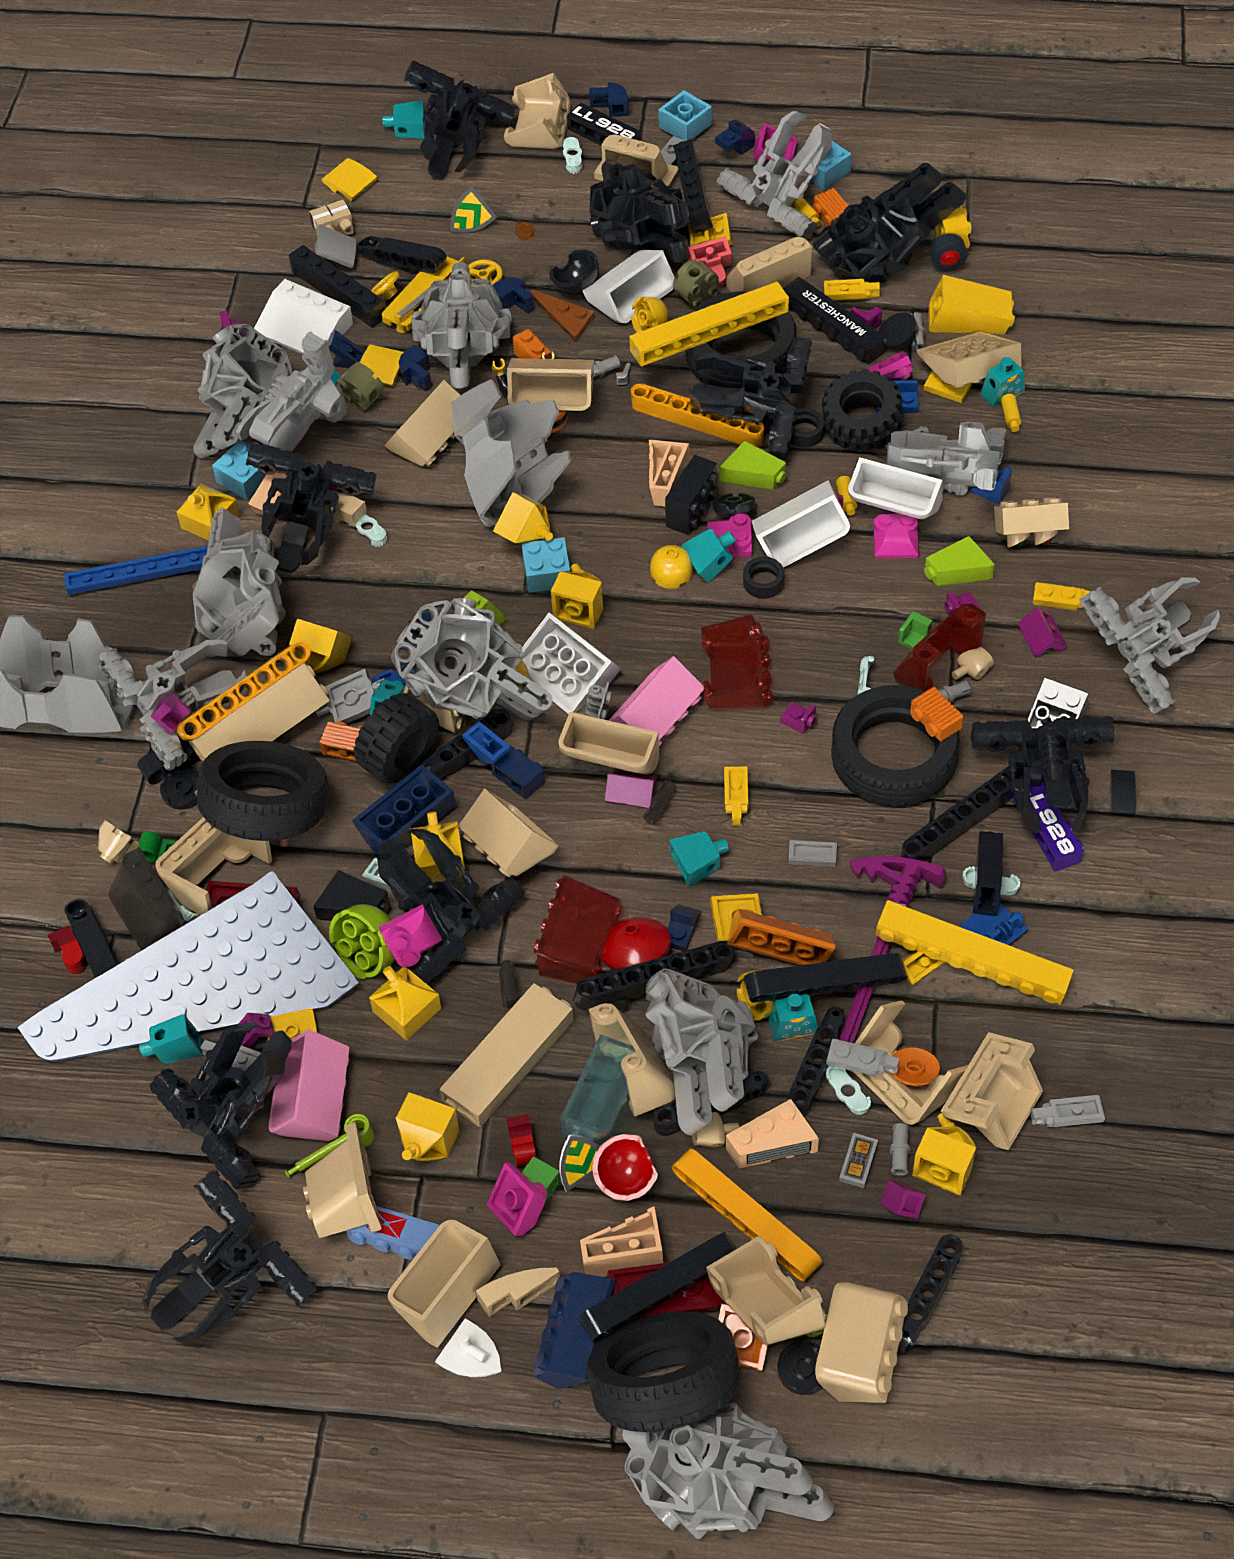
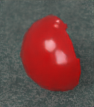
M622 1134L611 1137L600 1146L594 1156L592 1170L595 1182L603 1193L613 1199L628 1201L640 1198L651 1190L657 1180L658 1174L641 1137L637 1135Z

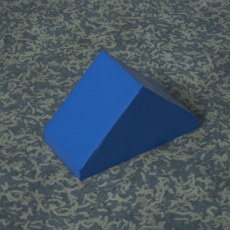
M1008 467L998 470L993 490H982L977 486L971 487L970 490L972 493L1000 504L1009 491L1012 469Z
M480 721L462 735L482 764L495 763L511 749L507 743Z

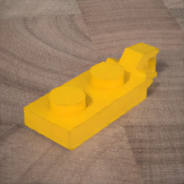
M864 279L831 280L824 282V294L832 300L880 297L879 282H864Z
M1036 582L1033 604L1077 611V608H1083L1079 599L1091 591H1085V589Z
M724 767L726 813H732V826H741V813H747L748 767Z

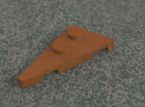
M536 290L531 291L535 303L538 306L541 305L546 310V314L555 323L559 324L563 331L566 330L575 342H577L595 317L592 310Z

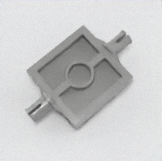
M363 669L325 686L329 694L327 697L330 701L317 709L316 714L318 717H321L331 712L335 723L341 721L346 724L370 714L371 696L382 680L386 679L383 678L372 683L368 671Z

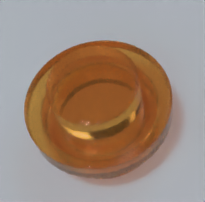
M527 222L519 223L515 227V234L520 240H528L534 233V226Z

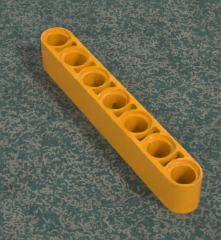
M636 384L631 388V405L638 412L740 445L744 441L758 448L763 445V424L756 425L755 423L745 422L740 419L729 421L724 416L700 413L690 405L689 398L645 384Z
M297 642L282 650L182 720L176 728L177 736L184 741H189L203 734L305 662L311 654L309 646L304 642ZM294 648L301 650L302 656L300 659L295 657ZM277 660L284 664L283 671H279L276 668ZM259 673H263L265 675V684L259 682ZM241 685L248 689L246 697L240 694L239 689ZM223 698L228 699L230 702L228 710L224 709L221 705ZM204 711L211 713L212 719L210 722H206L203 719ZM185 724H190L193 727V734L191 736L185 733Z
M688 1149L672 1165L673 1172L681 1181L748 1238L753 1240L760 1236L767 1244L770 1242L778 1254L776 1261L799 1281L805 1282L823 1263L821 1257L810 1246L694 1149Z

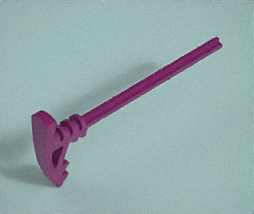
M874 856L850 861V868L857 879H860L862 873L867 875L871 883H874L877 877L881 878L892 886L886 902L889 900L907 908L910 906L909 902L913 898V892L917 887L916 883L920 878L938 888H942L946 878L944 867L910 858ZM892 870L899 871V872H902V873H901V875H899L898 873H896V872H894V871H892ZM877 937L871 956L887 954L891 942L883 941L880 937ZM874 987L858 989L839 1040L854 1043Z

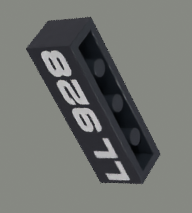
M583 103L577 105L567 114L568 130L599 145H602L604 140L610 135H619L641 141V131Z

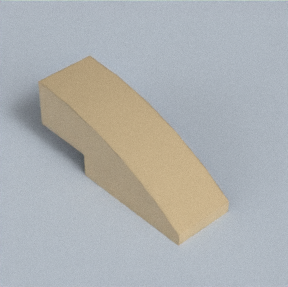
M331 490L339 495V502L333 521L339 523L342 520L354 527L367 513L365 502L343 492ZM325 504L323 515L329 518L330 505Z
M557 1267L537 1268L506 1275L477 1289V1300L489 1317L510 1303L518 1311L553 1288L560 1277V1271Z

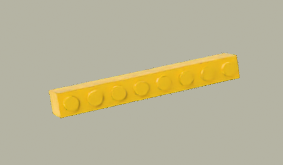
M774 282L630 335V351L640 366L647 365L787 313L789 297L780 284Z
M889 900L885 904L875 932V936L880 937L883 941L897 943L910 951H921L931 959L942 960L955 968L971 971L976 976L987 977L995 980L1000 985L1011 986L1019 989L1024 994H1032L1043 998L1044 1001L1051 1004L1061 1005L1074 971L1071 968Z

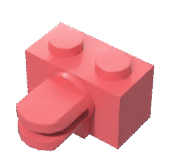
M726 237L688 247L690 252L688 261L693 259L697 261L702 260L718 275V287H723L727 276L724 268L731 266L732 252Z

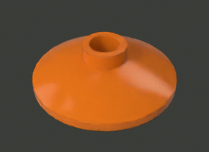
M904 1048L892 1055L899 1058L897 1073L891 1074L904 1084L912 1086L926 1085L933 1082L939 1075V1062L928 1051L919 1048Z

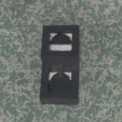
M1111 770L1110 814L1135 815V771Z

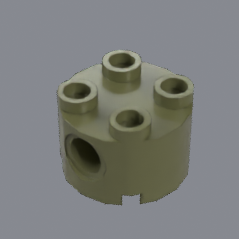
M693 259L685 263L677 272L678 278H674L673 281L675 292L695 308H698L711 297H715L720 291L718 275L702 260L697 261Z
M359 362L353 363L336 381V385L338 383L341 385L340 388L342 389L345 402L349 403L352 401L362 412H365L383 393L384 385L379 377L375 380L372 376L374 372L370 368Z

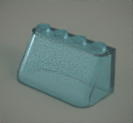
M600 1034L560 1118L562 1142L565 1143L569 1135L584 1136L595 1142L612 1133L629 1097L626 1077L621 1068V1061L625 1056L636 1052L632 1045Z

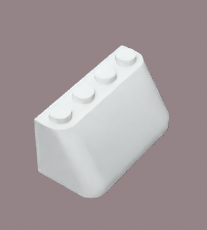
M639 250L582 291L590 304L615 322L627 323L631 320V316H634L635 309L632 310V305L639 297H656L661 299L673 290L675 277L663 250Z
M860 457L848 487L850 498L856 502L918 519H925L936 514L943 500L942 480Z
M829 481L816 486L752 521L756 537L766 555L776 559L783 567L846 535L850 528L849 521Z

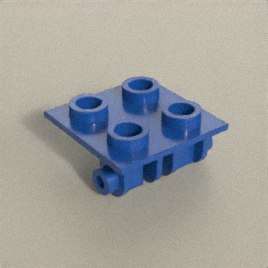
M1000 903L997 916L974 913L959 925L961 928L1006 945L1013 943L1029 929L1023 924L1024 916L1021 912L1011 913Z

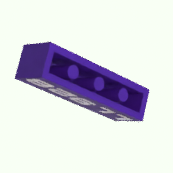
M1041 779L1040 787H1030L1029 803L1041 817L1039 833L1032 832L1052 869L1056 872L1079 864L1084 847L1082 842L1076 839L1073 834L1071 823L1063 817L1062 809L1052 808L1047 803L1045 785ZM1013 793V798H1012V799H1013L1014 803L1016 804L1015 797H1014V793Z

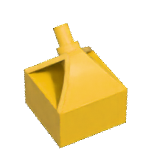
M201 483L177 510L181 529L209 541L211 521L218 509L223 507L236 517L240 516L236 498Z
M512 492L493 532L517 544L542 539L551 540L553 534L550 532L546 506L524 494Z
M575 563L571 566L572 572H559L551 589L553 616L560 621L595 629L603 612L602 582L596 576L581 570L580 566Z
M297 619L289 645L297 642L306 643L310 648L311 654L303 663L306 666L309 665L315 673H320L345 662L353 636ZM294 648L295 654L300 659L302 656L301 650Z
M436 812L427 813L429 825L412 829H425L437 834L454 855L461 857V864L464 867L457 821L440 824L438 823ZM411 834L415 863L429 878L440 873L424 841ZM456 866V869L458 870V872H459V874H460L458 877H460L462 873L460 872L459 868Z
M388 966L383 970L388 981L369 997L372 1012L407 1041L441 1010L439 994L407 967H402L395 973L393 968Z
M410 1092L396 1117L404 1147L402 1152L404 1160L430 1161L447 1158L460 1132L455 1108Z
M941 1113L937 1118L942 1127H927L915 1154L912 1176L961 1196L972 1171L976 1146L971 1137L962 1128L955 1126L949 1118L944 1117Z

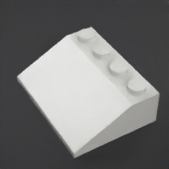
M284 279L272 292L254 329L272 342L303 355L302 339L308 332H312L323 340H327L328 344L330 333L337 330L343 335L353 325L350 306Z
M551 613L546 615L522 647L524 655L521 659L529 671V680L548 691L552 696V701L568 714L570 712L577 713L587 704L588 690L591 686L606 687L607 682L610 684L621 670L618 665Z

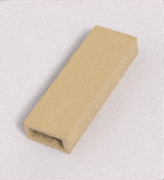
M303 663L203 734L191 739L189 743L203 762L210 753L225 745L243 741L272 742L330 700L327 697L329 695L328 691L322 684L319 685L314 678L316 675L313 669Z
M534 983L439 1089L441 1100L481 1128L574 1021L572 1006L567 1001H560L554 997L547 988H541Z

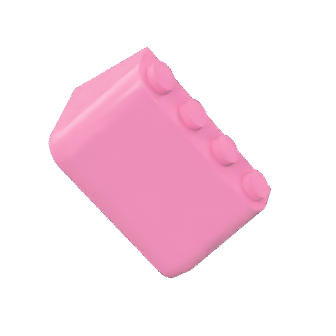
M673 656L656 667L608 721L658 732L660 746L662 743L660 739L663 735L668 736L675 729L673 724L677 720L681 721L688 714L686 709L690 705L694 706L702 698L699 694L705 687Z
M308 1029L291 1039L292 1049L285 1061L284 1074L274 1085L269 1131L279 1136L331 1141L338 1137L341 1129L340 1117L344 1105L343 1093L346 1086V1070L349 1064V1046Z

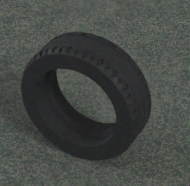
M738 291L717 295L702 303L694 312L747 292ZM789 312L746 327L768 335L775 342L765 352L747 358L766 362L773 361L775 363V373L779 374L785 373L787 356L792 345L791 341L793 338H797L796 324ZM707 342L685 350L686 361L690 370L704 384L723 388H742L743 377L713 367L695 372L696 360L699 356L711 352L721 354L712 349ZM746 362L751 364V371L764 370V368L757 367L756 364Z
M885 685L872 688L853 697L838 713L833 725L831 758L839 779L855 795L883 806H910L934 797L950 782L957 764L960 742L959 730L941 742L935 736L932 737L927 733L925 725L921 721L913 719L910 713L911 701L924 693V691L902 685ZM885 722H899L911 725L925 733L933 742L935 750L933 756L919 766L893 770L869 762L859 753L855 742L858 735L871 726Z
M271 741L232 743L213 751L201 763L198 771L197 807L208 823L229 835L256 841L289 839L306 833L322 819L326 804L327 775L321 764L313 756L296 747ZM263 784L276 786L291 793L277 796H259L238 791L234 787Z
M689 1311L654 1314L623 1325L606 1335L596 1344L586 1364V1373L597 1413L611 1425L635 1432L666 1431L700 1421L718 1411L731 1399L741 1379L738 1356L733 1335L729 1328L715 1317ZM689 1364L663 1375L638 1377L650 1370L663 1366Z

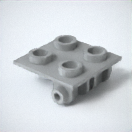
M607 682L606 687L593 685L589 688L585 711L587 716L604 720L607 718L612 692L608 691L609 682Z

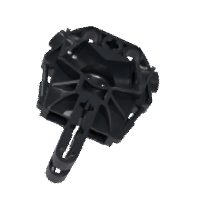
M613 160L605 161L601 167L603 181L590 187L589 213L591 215L590 221L594 235L599 234L602 237L603 243L609 242L616 249L663 250L665 257L674 262L688 260L690 252L685 236L679 233L690 222L689 216L691 211L689 204L683 201L681 189L667 186L660 178L657 179L651 173L646 172V170L642 171L635 164L623 166ZM652 218L657 223L646 228L644 220Z
M923 163L902 181L882 192L874 200L869 196L861 198L860 204L847 206L837 220L831 221V226H827L821 231L820 237L813 242V247L821 256L828 260L829 266L841 276L850 279L862 277L869 283H883L888 277L904 270L909 265L913 250L931 233L930 230L964 203L966 193L953 182H947L920 204L919 201L938 187L942 181V174L929 163Z

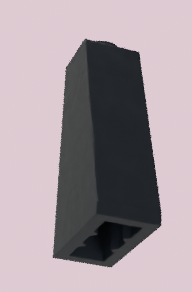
M979 831L973 913L997 916L1002 886L1003 833Z

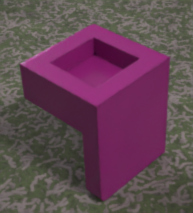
M877 306L869 312L865 310L860 311L855 307L850 309L852 314L872 328L876 329L881 325L882 310Z
M170 692L156 705L150 717L172 734L179 722L190 713L191 709Z
M888 1180L881 1205L897 1215L918 1219L926 1194L909 1184Z

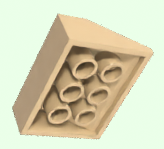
M981 331L917 349V354L944 382L952 384L953 387H964L969 382H980L981 379L986 378L988 370L999 365L1004 357H1010L1021 367V343Z

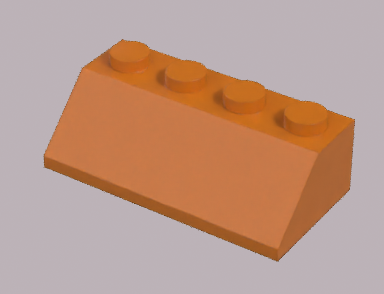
M739 908L731 921L727 945L797 965L826 962L835 949V942L832 936L823 933L821 930L805 928L797 923L777 920L773 916H763L751 910Z

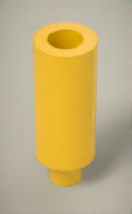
M795 198L791 206L816 222V227L821 225L820 215L804 198Z
M1006 394L1001 398L1006 426L1012 432H1017L1021 425V418L1016 397L1013 394Z
M841 476L836 480L838 494L843 496V511L851 516L855 514L857 502L849 496L848 487L851 478Z

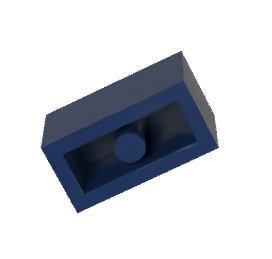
M509 745L511 749L495 763H491L492 775L526 800L545 783L544 769L538 762H533L527 758L522 750L515 749Z

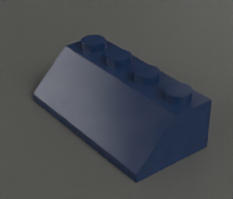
M421 764L355 817L352 822L371 850L380 856L379 846L389 838L399 840L404 848L412 843L411 833L406 831L429 825L427 813L436 812L439 821L456 807L454 792Z
M578 1272L559 1277L554 1288L553 1302L548 1309L549 1317L546 1328L541 1335L540 1350L534 1361L533 1377L557 1389L588 1382L586 1364L591 1351L600 1339L592 1342L578 1321V1317L589 1308L610 1297L615 1280Z

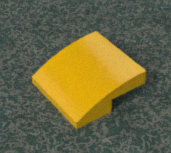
M349 158L322 178V182L335 194L339 191L350 202L377 180V176L368 168Z
M727 213L711 217L713 228L694 233L691 222L688 223L691 246L726 237L729 246L733 245Z
M370 344L364 352L360 363L374 372L372 376L375 380L379 377L384 386L394 388L400 372L399 359L404 352Z

